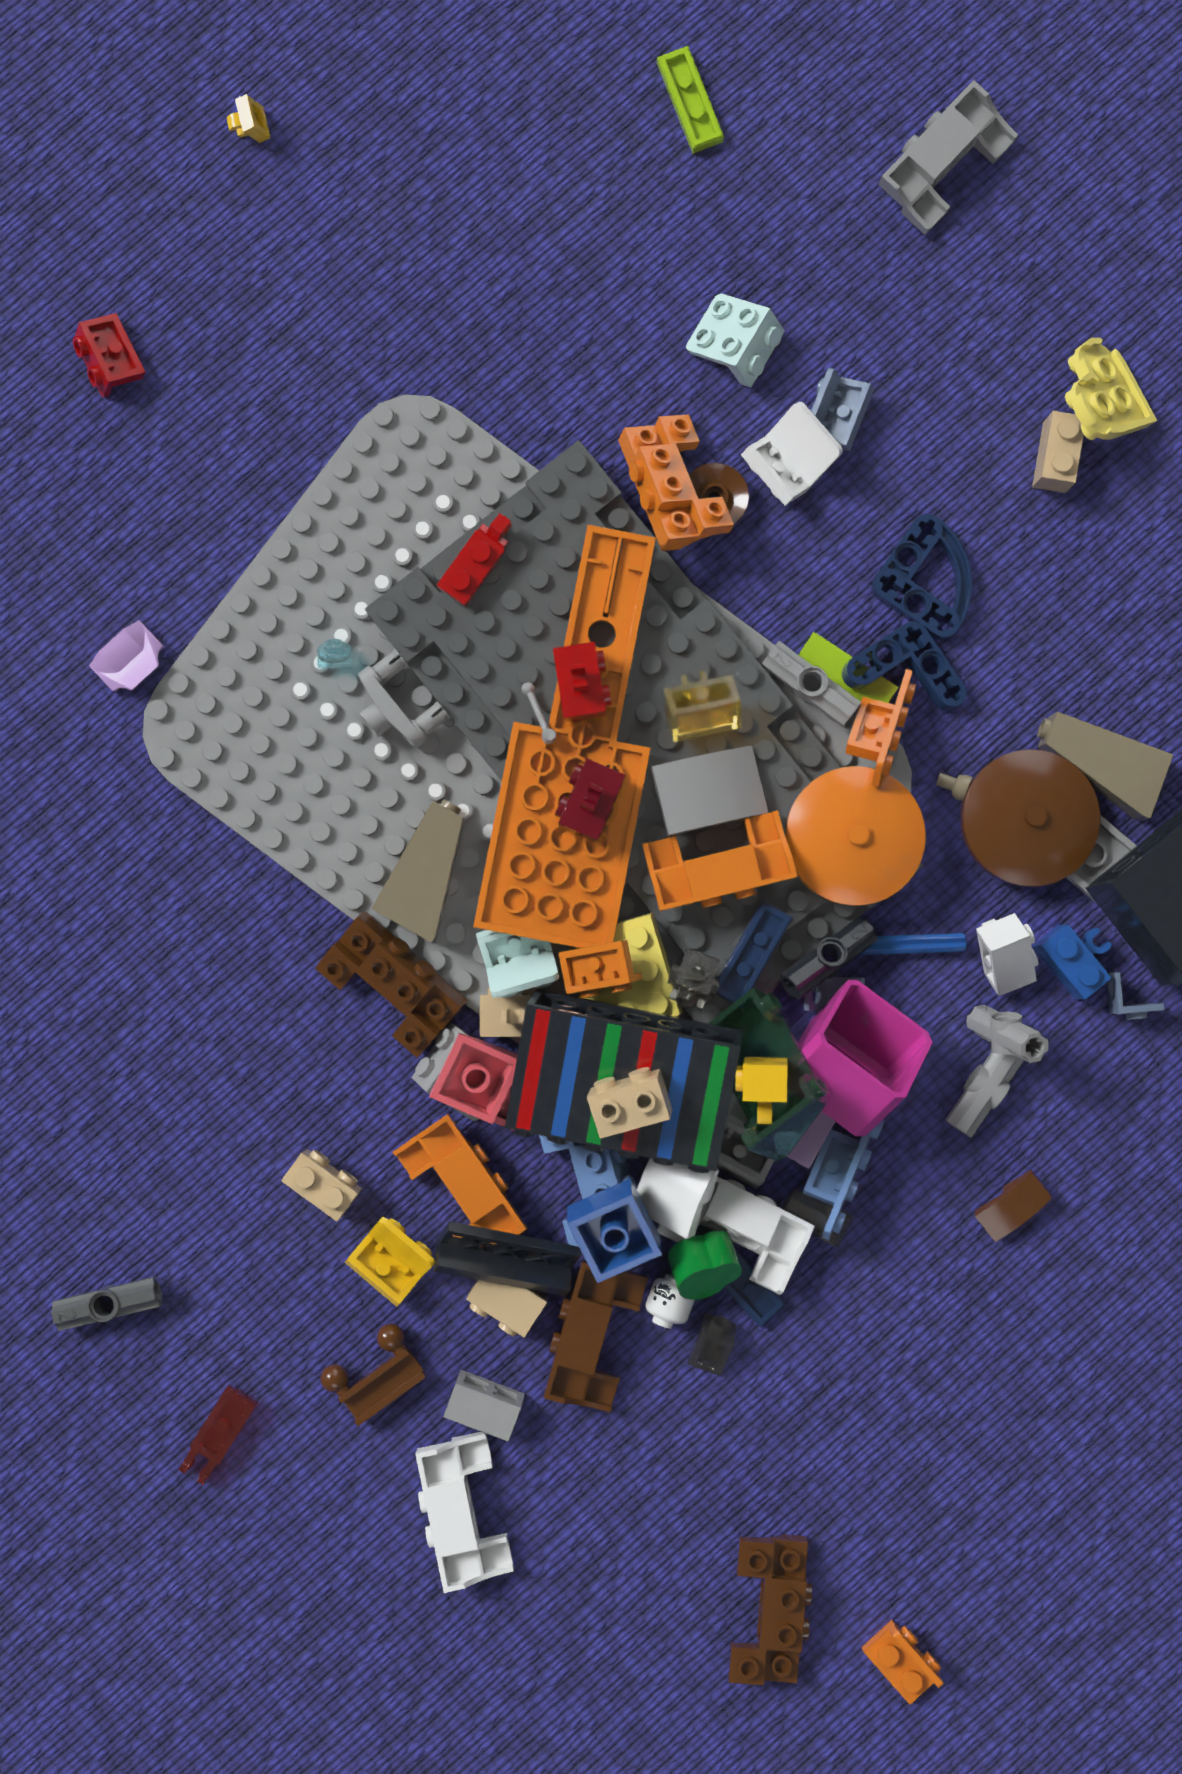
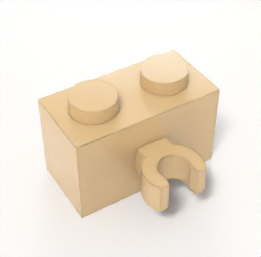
M488 988V994L480 995V1037H521L526 1004L537 989L543 990V988L522 990V994L509 998H493L490 988Z

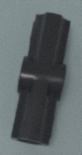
M858 917L832 937L821 940L816 949L780 975L779 979L783 984V988L791 997L800 1000L826 979L835 977L842 967L877 942L878 938L875 935L874 928L867 920ZM822 954L831 955L836 962L826 961Z

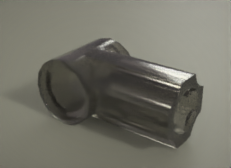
M793 1187L782 1207L786 1212L814 1225L813 1235L838 1248L854 1219L853 1215L841 1210L842 1213L847 1214L839 1234L833 1232L830 1240L823 1238V1231L833 1209L832 1205L824 1204Z

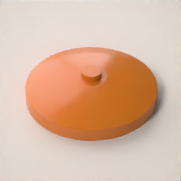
M842 767L819 776L798 795L786 821L785 837L794 860L798 878L816 895L840 905H868L894 895L913 877L920 865L925 849V824L921 810L912 794L902 783L890 775H882L879 786H872L875 769L868 767Z

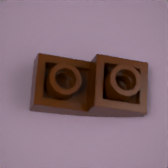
M1031 1169L1003 1186V1193L976 1209L975 1218L992 1239L997 1242L1035 1215L1052 1199V1194Z

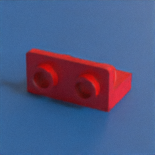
M117 313L78 323L75 336L73 337V347L77 356L82 357L87 366L90 383L93 387L98 388L102 397L109 396L114 386L143 379L145 370Z

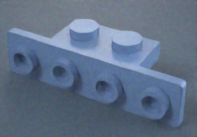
M884 1120L866 1136H862L860 1141L831 1129L821 1146L804 1187L803 1194L833 1206L823 1231L824 1239L830 1240L833 1232L840 1233L847 1215L842 1213L841 1210L846 1200L852 1202L859 1186V1182L854 1181L858 1169L865 1171L872 1151L867 1150L871 1138L878 1139Z

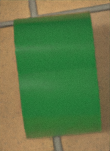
M712 1231L704 1235L683 1239L676 1243L667 1255L679 1295L685 1299L697 1300L710 1297L721 1291L727 1284L735 1281L742 1273V1268L730 1235L725 1231Z

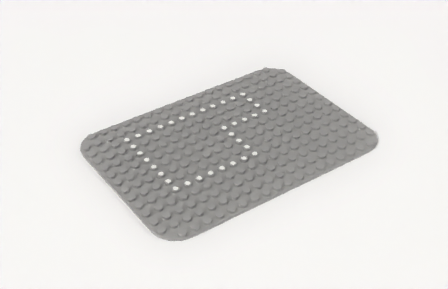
M401 395L379 403L357 423L156 686L144 710L143 740L151 762L171 784L351 919L355 920L364 911L368 912L395 937L404 940L410 950L421 960L429 962L438 975L468 1000L465 1004L480 1015V995L488 994V988L490 987L476 933L486 930L474 928L473 925L502 782L452 719L445 721L427 735L428 740L418 748L407 742L392 727L379 737L370 729L359 713L373 702L358 673L367 666L372 668L395 648L369 617L365 608L417 567L421 569L526 486L525 482L539 470L454 407L431 396ZM694 586L705 600L708 599L761 665L775 645ZM409 665L384 683L386 686L384 689L408 719L412 718L415 720L437 702ZM765 669L793 704L792 708L841 768L861 766L875 769L876 761L845 754L847 742L859 707L842 727L810 702L800 699L794 690ZM806 676L802 679L803 687L810 692L818 691L819 683L816 678ZM899 743L897 751H889L888 754L894 756L889 775L902 783L911 793L912 770L904 748ZM446 800L462 809L459 815L465 819L438 938L435 943H431L371 908L432 801L441 805L442 801ZM551 943L559 979L551 985L544 987L543 991L579 997V992L566 994L559 952L579 948ZM781 980L764 992L760 998L724 1027L744 1031ZM683 1008L681 1015L674 1016L692 1020ZM510 1037L516 1043L520 1044L521 1037Z

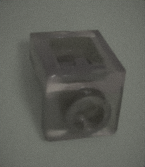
M705 1313L702 1318L700 1332L689 1355L688 1365L720 1376L735 1343L736 1324L722 1316Z

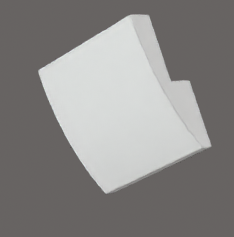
M650 1158L637 1191L653 1221L688 1239L695 1236L703 1204L711 1201L719 1170L698 1173L688 1169V1165L674 1163L672 1166H664L655 1163L653 1158Z

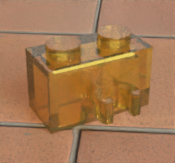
M700 671V682L690 683L687 680V676L682 675L681 686L664 689L665 716L673 742L741 728V700L732 675L708 680L707 674L704 671Z

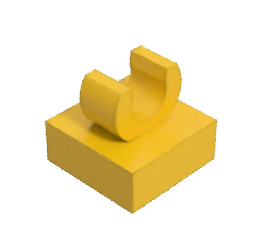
M247 94L235 99L238 112L226 117L229 130H237L239 137L250 136L259 143L270 139L264 107Z

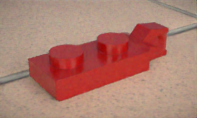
M499 513L489 527L482 524L478 530L476 529L436 584L437 588L466 607L504 555L505 548L509 542L503 537L512 526L511 520Z

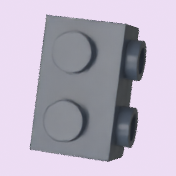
M828 368L825 377L819 381L817 397L812 409L809 410L841 445L843 450H851L874 388L871 383L840 377L836 369Z

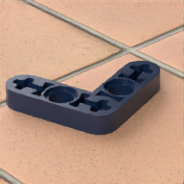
M914 621L905 623L849 660L842 669L844 683L852 689H862L905 661L939 709L951 711L960 706L967 696L964 683L927 629L922 624ZM914 633L917 639L914 642L908 643L905 638ZM885 647L892 652V663L887 664L879 660L877 656L878 648ZM923 647L927 650L924 651L918 657H916L915 653L917 651H920ZM925 658L933 659L938 666L936 674H929L924 670L922 662ZM869 662L872 668L862 676L855 677L852 672L855 669H860ZM944 675L946 679L935 685L934 682ZM952 689L955 695L952 698L946 699L943 694Z

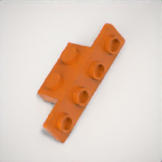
M906 669L895 705L862 697L847 742L845 754L877 762L871 784L875 787L879 786L882 775L889 776L894 756L888 754L889 751H897L902 732L896 729L897 726L904 728L909 711L908 707H904V703H912L916 684L910 683L912 670Z

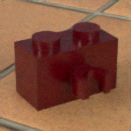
M586 758L583 766L576 764L569 783L574 785V788L569 798L562 797L555 816L560 817L558 825L598 842L626 775Z

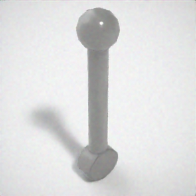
M530 682L524 683L521 690L524 695L528 696L543 730L542 741L546 744H552L556 739V732L553 729H549L534 695L535 686Z

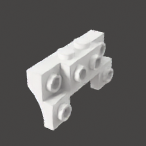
M719 1177L716 1178L711 1201L703 1204L698 1225L700 1224L712 1231L727 1232L730 1235L731 1241L759 1254L749 1280L779 1295L784 1292L789 1278L807 1246L815 1227L777 1207L772 1199L762 1195L755 1196L745 1191V1187L734 1180L725 1181ZM661 1224L657 1228L659 1234L677 1243L686 1239Z
M477 1432L453 1437L450 1442L417 1448L415 1454L423 1491L418 1493L421 1512L428 1513L430 1525L425 1527L426 1538L429 1548H435L443 1592L447 1593L465 1589L482 1580L513 1572L514 1565L507 1533L481 1539L479 1537L467 1478L468 1474L493 1467L487 1434Z

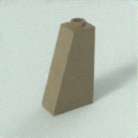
M1056 712L1050 715L1048 719L1044 718L1037 732V737L1041 738L1038 745L1040 750L1057 754L1073 763L1083 772L1095 791L1133 819L1144 821L1151 818L1173 754L1060 712Z
M443 800L441 805L432 801L371 908L431 943H435L438 938L465 819L459 815L462 809L446 800Z

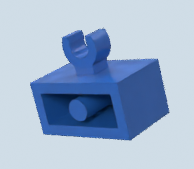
M1069 924L1057 925L1032 945V947L1074 999L1085 1000L1111 979V976L1094 957V954L1107 952L1112 944L1104 942L1100 947H1096L1093 944V937L1100 932L1099 928L1088 930L1084 934L1082 942Z

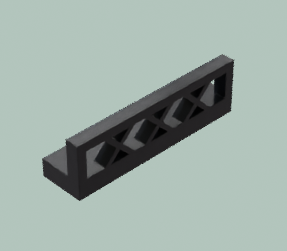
M449 1221L436 1240L434 1272L567 1296L571 1291V1268L580 1259L581 1250L578 1246Z

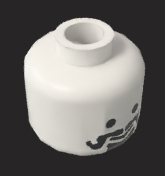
M666 1274L664 1278H657L653 1282L646 1301V1309L650 1314L654 1315L652 1322L671 1329L673 1323H686L695 1300L685 1299L680 1296L673 1275Z

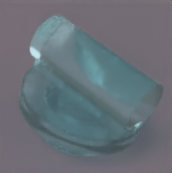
M329 639L318 647V668H353V655L351 646L340 639Z

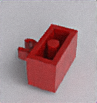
M595 642L553 648L564 723L606 716L605 707L612 706L609 685L602 686L600 672L606 671L603 650L596 651Z

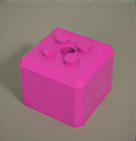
M847 980L811 1019L787 1061V1086L854 1136H866L906 1098L933 1042L925 1029L860 981Z

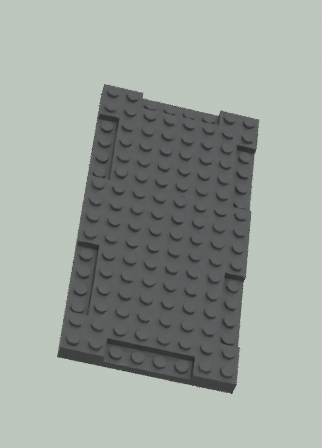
M579 440L525 482L526 486L421 569L419 567L414 569L365 608L369 617L399 652L401 657H403L501 782L513 722L540 726L528 696L522 693L521 688L524 683L530 682L535 686L534 695L547 725H549L557 684L553 648L563 647L565 643L587 525L654 537L622 498L621 491ZM501 513L511 520L512 526L503 537L509 543L505 548L502 558L468 605L464 607L437 588L436 584L476 529L478 530L482 524L489 527L498 514ZM655 540L617 736L618 742L651 748L617 924L624 920L654 913L681 1007L694 1021L725 1026L776 984L784 971L816 949L821 940L832 937L878 902L861 906L833 903L816 895L796 877L755 888L757 895L736 900L734 893L722 896V903L702 908L701 902L659 912L642 844L672 836H667L651 771L652 766L699 755L752 746L768 812L778 810L784 834L788 814L801 791L819 776L841 767L795 712L790 700L710 601L702 597L668 553L661 551L658 541ZM603 613V617H608V614ZM600 621L590 627L588 637L590 642H595V646L604 648L613 643L616 633L611 624ZM743 820L674 835L677 837L683 862L749 845ZM920 862V865H919V867H918V869H917L916 871H918L921 867H923V865L921 864V862ZM763 900L793 917L744 1005L742 1008H739L710 990Z

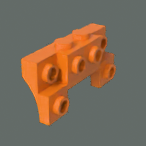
M689 414L659 416L655 425L625 427L618 442L628 464L630 478L635 482L639 492L641 506L646 510L661 551L679 550L700 539L731 531L734 523L723 497L698 499L680 455L682 451L695 450L700 442Z
M778 810L743 819L749 845L684 862L676 836L643 843L642 847L659 912L701 902L702 908L722 903V896L734 893L736 900L757 895L755 888L798 877Z
M450 1113L393 1151V1154L398 1157L410 1175L411 1180L433 1166L471 1223L468 1225L517 1235L527 1229V1225L508 1199L505 1191L509 1187L498 1171L495 1174L490 1171L486 1165V1162L490 1159L479 1143L473 1146L471 1141L467 1140Z

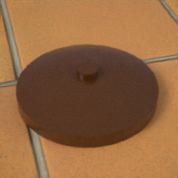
M1019 750L1005 754L987 764L971 781L961 806L962 835L974 860L991 876L1016 886H1043L1055 883L1071 875L1089 857L1099 834V803L1089 780L1081 770L1067 759L1043 750Z

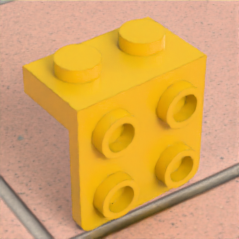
M382 1217L344 1263L397 1307L420 1278L435 1264V1259L432 1257V1251L425 1244L419 1241L414 1242L405 1234L406 1230L399 1222L391 1218L388 1220Z

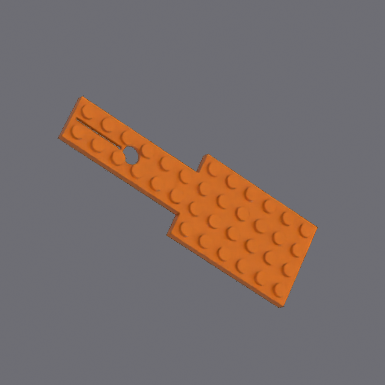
M587 525L564 646L590 642L588 632L590 627L596 624V622L604 621L612 625L616 633L613 643L604 648L596 646V651L603 650L606 671L600 672L602 686L609 685L612 706L605 707L606 716L564 723L557 680L548 725L549 729H553L556 732L554 743L546 744L542 741L543 730L540 726L513 722L473 925L474 928L577 948L614 941L651 749L649 747L618 742L617 736L656 537ZM603 613L608 614V617H603ZM586 758L626 775L598 842L558 825L560 817L555 816L562 797L569 798L574 788V785L570 784L569 780L576 764L583 766Z

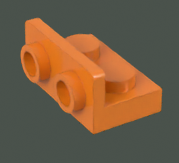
M627 940L559 952L566 994L579 992L580 998L600 995V988L610 986L612 993L633 989L631 982L642 980L641 972L634 973Z
M891 1620L861 1648L909 1704H912L933 1683L938 1688L944 1684L939 1674L942 1667L929 1652H926L924 1655L915 1646L919 1641L905 1625L900 1629Z

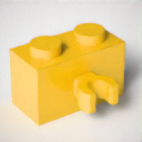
M744 1057L743 1066H737L736 1092H743L742 1101L758 1102L757 1124H772V1102H787V1058Z

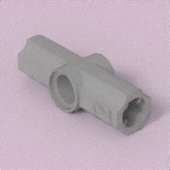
M780 641L777 642L761 664L764 669L794 690L800 699L810 702L842 727L861 703L828 678L823 669L812 666ZM806 676L816 678L819 683L818 691L810 692L803 687L802 679Z
M986 1005L975 1006L971 1014L967 1016V1028L973 1030L976 1035L991 1042V1051L996 1054H1014L1029 1063L1041 1061L1044 1053L1048 1051V1039L1041 1036L1039 1031L1023 1024L1022 1015L1019 1013L998 1012Z
M991 1051L983 1065L977 1066L967 1079L963 1088L965 1090L945 1121L971 1138L990 1109L996 1108L1004 1099L1010 1088L1009 1081L1024 1060L1014 1054L1002 1055Z

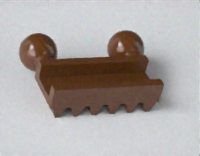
M385 1324L377 1333L378 1345L385 1351L393 1352L394 1355L384 1363H381L376 1369L367 1373L365 1377L356 1381L351 1387L347 1385L348 1373L341 1365H329L321 1373L320 1380L323 1388L338 1395L339 1401L341 1403L344 1402L355 1417L354 1422L357 1426L364 1423L419 1383L427 1375L408 1346L403 1344L404 1332L396 1324Z

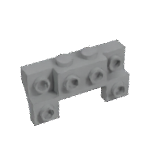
M975 80L967 86L942 114L936 111L924 126L926 130L920 137L913 135L902 148L903 155L882 175L879 186L903 207L901 214L924 235L939 222L950 208L934 190V187L974 146L994 164L1018 137V134L997 111L989 93Z

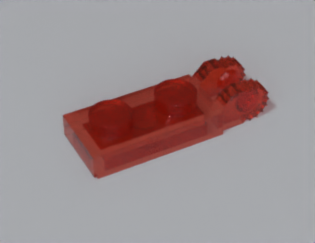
M229 1384L191 1443V1450L179 1470L184 1474L190 1470L195 1463V1458L200 1453L209 1459L208 1464L199 1473L197 1482L204 1485L216 1465H219L258 1402Z

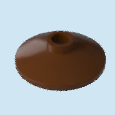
M708 463L699 466L689 474L698 499L708 498L710 495L723 497L733 523L736 524L742 518L748 506L749 491L744 478L737 470L722 463Z

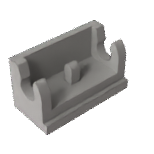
M460 1370L443 1417L509 1441L521 1410L525 1393Z

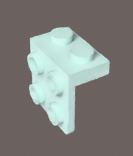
M718 294L689 339L686 348L692 355L728 366L741 385L751 388L757 377L762 373L774 348L780 343L785 330L770 308L725 294Z
M489 930L476 933L493 998L513 997L519 991L533 987L544 988L559 979L550 942Z

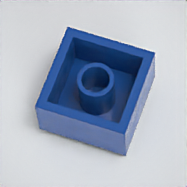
M631 1178L567 1206V1224L597 1283L662 1255L661 1237Z

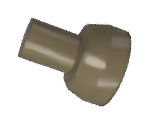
M940 773L936 785L951 790L952 796L956 800L963 802L973 777L959 775L957 778Z

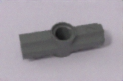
M156 1276L116 1286L108 1285L100 1290L54 1300L51 1312L53 1323L58 1331L94 1322H107L115 1317L162 1306V1291L160 1283ZM102 1296H108L113 1300V1311H107L102 1307Z

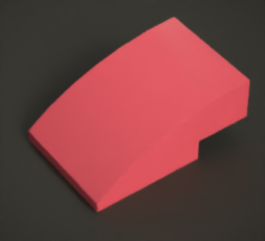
M459 1033L429 1097L490 1124L496 1123L505 1127L518 1054L486 1041Z

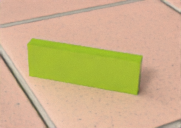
M686 46L657 57V66L692 154L722 143L724 135L689 47Z
M815 632L812 633L798 654L812 666L823 669L828 678L860 702L862 697L889 703L898 689L896 685L882 676L862 689L848 687L842 679V669L853 657ZM864 665L860 669H855L852 673L855 677L862 676L870 668Z

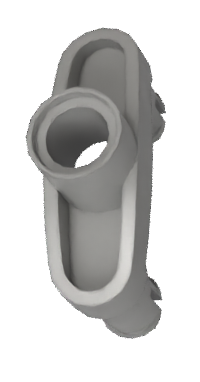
M393 649L390 654L372 668L367 666L358 673L373 702L359 714L377 737L392 727L407 742L418 748L428 740L427 735L451 718L442 709L438 701L415 720L406 717L384 689L386 687L384 683L402 669L408 667L403 657H400L399 652Z

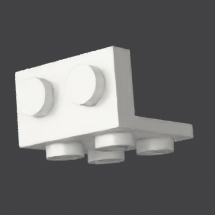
M797 402L765 437L748 446L741 456L749 464L751 470L758 474L767 484L773 495L786 506L806 493L839 458L843 449L807 406L802 402Z

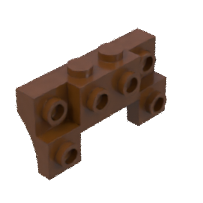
M366 911L356 917L342 937L331 946L315 967L319 973L339 990H342L357 973L407 1018L393 1033L392 1037L416 1058L426 1050L468 1001L438 975L429 962L421 960L410 950L404 940L395 937Z
M582 1259L570 1300L564 1298L558 1318L564 1320L561 1333L554 1332L549 1352L554 1353V1360L544 1391L545 1399L562 1404L581 1405L611 1412L620 1376L597 1370L596 1365L613 1305L639 1312L648 1276L627 1270L597 1283L587 1261Z
M788 1534L760 1538L739 1537L737 1576L761 1578L756 1636L758 1643H730L731 1654L728 1681L729 1683L763 1686L764 1680L797 1683L799 1653H802V1640L808 1641L809 1619L804 1618L805 1605H811L812 1585L807 1583L805 1578L808 1549L806 1536Z

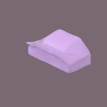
M139 620L124 628L96 654L89 666L113 692L120 688L133 690L159 666L158 653L165 647Z

